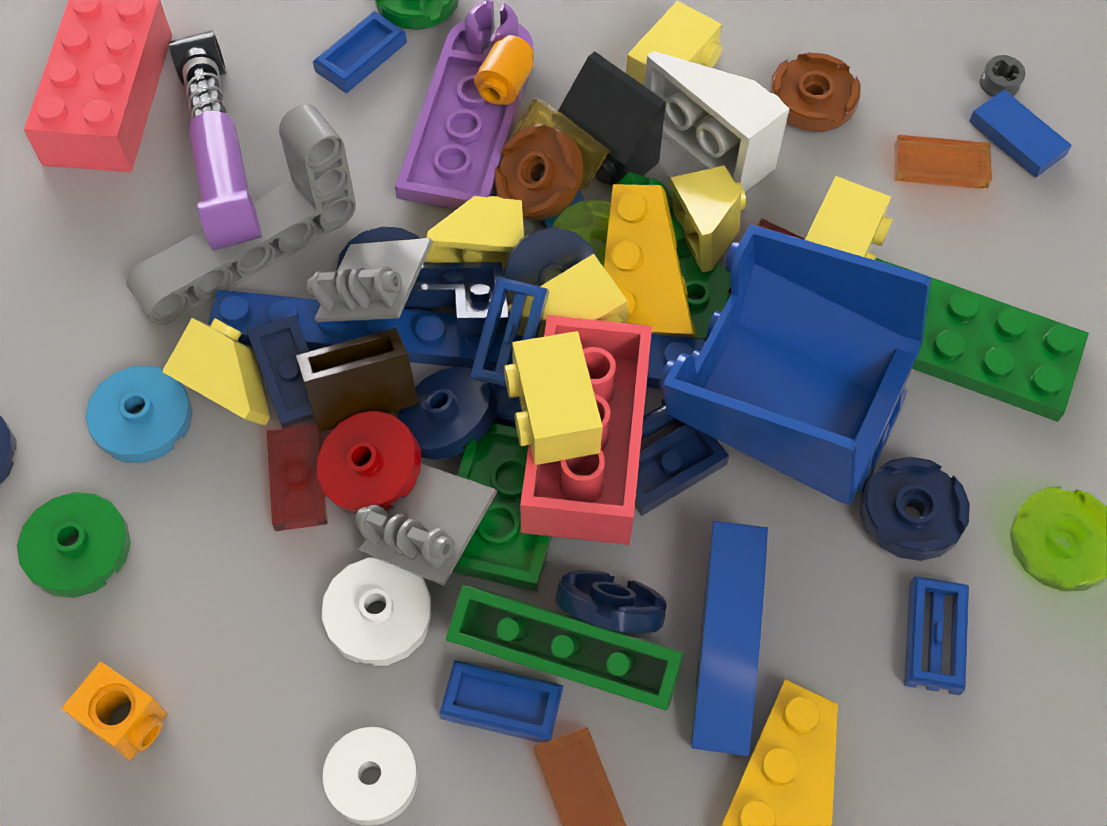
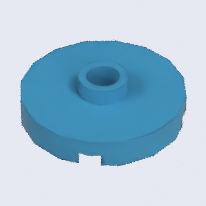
M133 366L115 372L99 384L88 401L85 418L91 437L102 451L111 454L113 458L125 463H145L165 456L174 449L173 444L179 440L181 435L184 438L191 425L193 409L184 385L163 373V369L155 366ZM144 406L143 410L139 413H130L135 408Z

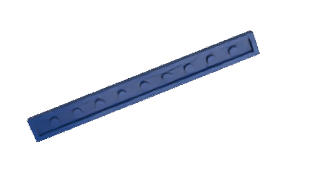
M217 290L208 322L210 326L214 318L232 326L242 332L238 341L244 345H251L247 334L248 330L296 315L309 352L397 328L408 352L410 362L473 368L481 338L473 335H457L456 315L450 313L403 309L400 318L316 322L314 318L321 306L318 300ZM504 334L495 335L486 370L492 371L493 367L496 368ZM517 334L515 342L522 341L524 335ZM651 334L646 387L660 388V378L669 360L676 361L682 353L691 355L696 349L701 351L705 340ZM513 351L509 364H513Z

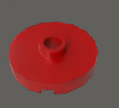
M380 411L357 413L340 422L325 438L317 457V478L323 493L342 510L357 514L361 508H368L371 505L380 506L385 511L393 508L392 503L396 502L401 496L405 498L411 492L421 471V448L412 431L394 415ZM371 454L370 461L360 466L361 460L366 455Z

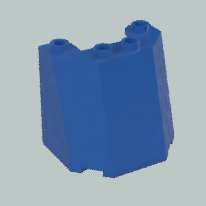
M750 224L741 242H734L728 251L725 270L730 272L731 296L722 312L716 311L711 317L707 329V340L702 350L696 349L691 355L682 353L676 361L669 360L663 369L659 387L661 391H664L667 414L838 502L850 505L855 498L857 490L863 492L872 476L903 407L908 391L905 389V384L919 356L924 340L931 278L921 273Z

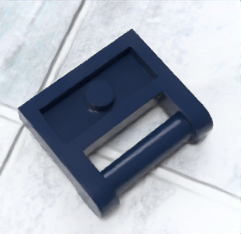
M665 398L661 400V406L643 416L641 441L671 423L678 425L680 428L640 451L635 508L641 516L727 465L729 459L728 453L717 439L668 415Z

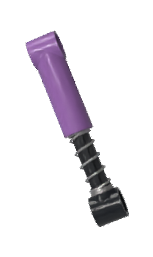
M213 30L169 41L170 53L182 85H186V94L189 99L188 105L191 111V122L188 131L201 202H198L197 205L211 249L215 251L261 238L262 232L249 193L236 126L232 118L226 115L227 106L223 102L224 93L220 89L222 84L219 77L220 75L227 74L216 35Z

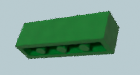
M462 585L445 639L455 644L662 710H667L671 705L686 651L628 633L601 628L570 615L468 585Z

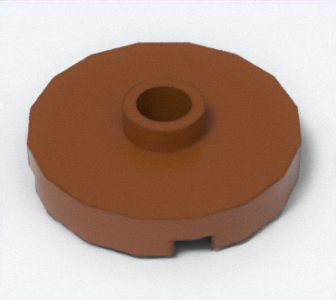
M807 52L798 54L795 60L788 62L787 59L779 64L772 75L770 93L777 95L790 108L786 123L802 130L823 132L839 128L852 118L858 107L861 92V83L857 75L854 79L853 75L849 72L850 67L838 58L823 53Z
M534 124L519 130L505 143L500 153L503 155L500 167L496 166L494 181L497 196L503 199L522 200L523 218L543 221L558 215L573 201L581 186L584 166L581 150L571 136L555 127ZM545 169L544 175L539 180L540 173Z

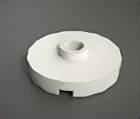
M374 557L365 558L344 568L332 579L323 597L322 621L330 642L346 659L356 663L359 661L362 663H372L373 666H388L407 658L423 643L429 630L428 626L432 616V600L424 579L421 576ZM375 601H381L386 604L385 609L379 614L367 612L368 606Z

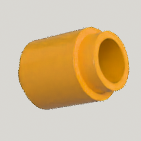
M510 35L497 41L492 46L474 77L477 90L487 102L495 105H508L517 98L534 67V52L525 40Z

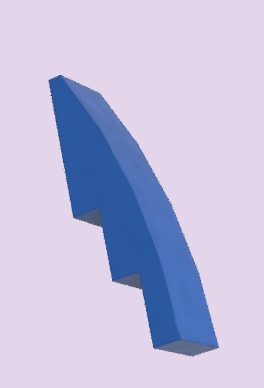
M713 521L701 621L702 634L696 678L697 691L690 744L692 749L749 756L761 639L768 527Z

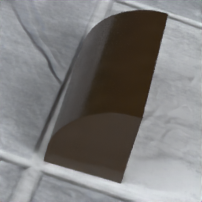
M397 328L296 355L319 433L334 429L340 422L357 413L369 411L390 413L419 404L408 352Z

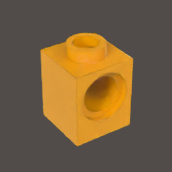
M101 661L61 708L80 726L129 761L132 760L138 751L146 750L157 739L162 730V720L167 715L166 711L152 696ZM131 704L130 713L125 720L116 725H109V718L117 707Z

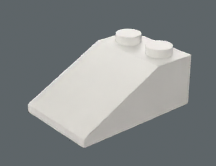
M656 51L647 55L644 86L666 101L663 137L703 170L725 165L734 182L742 184L744 192L748 191L776 169L790 109L777 95L768 92L756 81Z

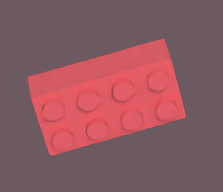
M68 0L24 127V131L42 166L132 172L168 51L169 41L172 37L160 0Z
M547 315L544 337L575 331L579 333L603 426L601 449L599 454L534 465L529 445L520 504L521 533L630 545L652 326Z

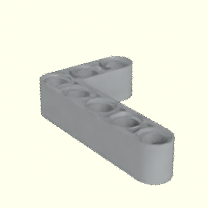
M310 104L296 106L288 111L280 122L279 134L291 181L253 201L262 232L261 238L213 251L208 243L204 229L143 261L129 273L126 280L127 287L154 324H168L214 299L217 290L228 291L340 228L353 216L356 210V201L344 143L314 106Z

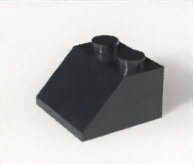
M594 51L586 59L556 113V128L573 138L581 150L583 165L591 170L601 183L609 184L613 187V184H618L629 172L644 176L659 163L666 101Z

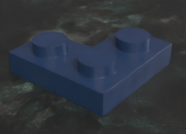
M502 262L423 263L405 307L435 309L440 306H455L457 335L481 337L497 276L504 278ZM506 298L496 334H505L509 316Z
M296 315L248 330V337L282 429L314 418L296 355L309 352Z

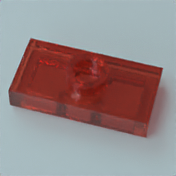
M316 424L266 430L271 515L274 530L283 531L327 525L326 495L323 493L317 478V457L321 450L322 442L321 432H318Z

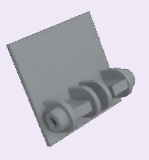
M431 238L350 244L337 272L318 271L307 281L308 293L321 304L314 318L315 321L330 322L400 318L433 240Z
M421 463V471L414 488L405 498L401 496L396 502L392 503L393 508L385 511L380 506L371 505L368 508L363 507L357 512L355 524L366 538L359 551L444 586L494 499L497 490Z

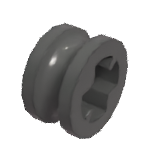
M997 55L991 58L985 66V70L980 77L981 88L992 97L1003 90L1014 96L1025 79V68L1014 57Z

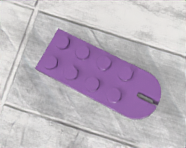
M489 0L479 2L473 6L465 20L456 24L448 33L395 185L397 199L457 210L474 196H493L496 188L494 181L496 166L500 167L503 155L500 153L505 143L511 138L528 78L513 103L495 105L482 98L475 86L474 77L492 46L506 36L520 37L533 49L531 35L518 23L514 10L506 3L501 5L500 26L496 28L495 34H493L495 29L494 2Z

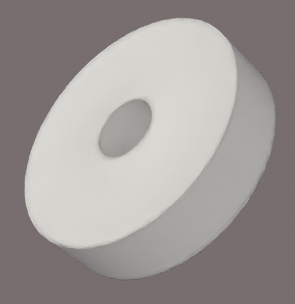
M380 727L360 728L343 736L328 753L323 768V786L332 806L342 817L360 825H379L400 815L413 799L418 783L416 761L408 744L396 733ZM369 767L380 769L381 776L376 783L366 785L361 782V775L365 769Z

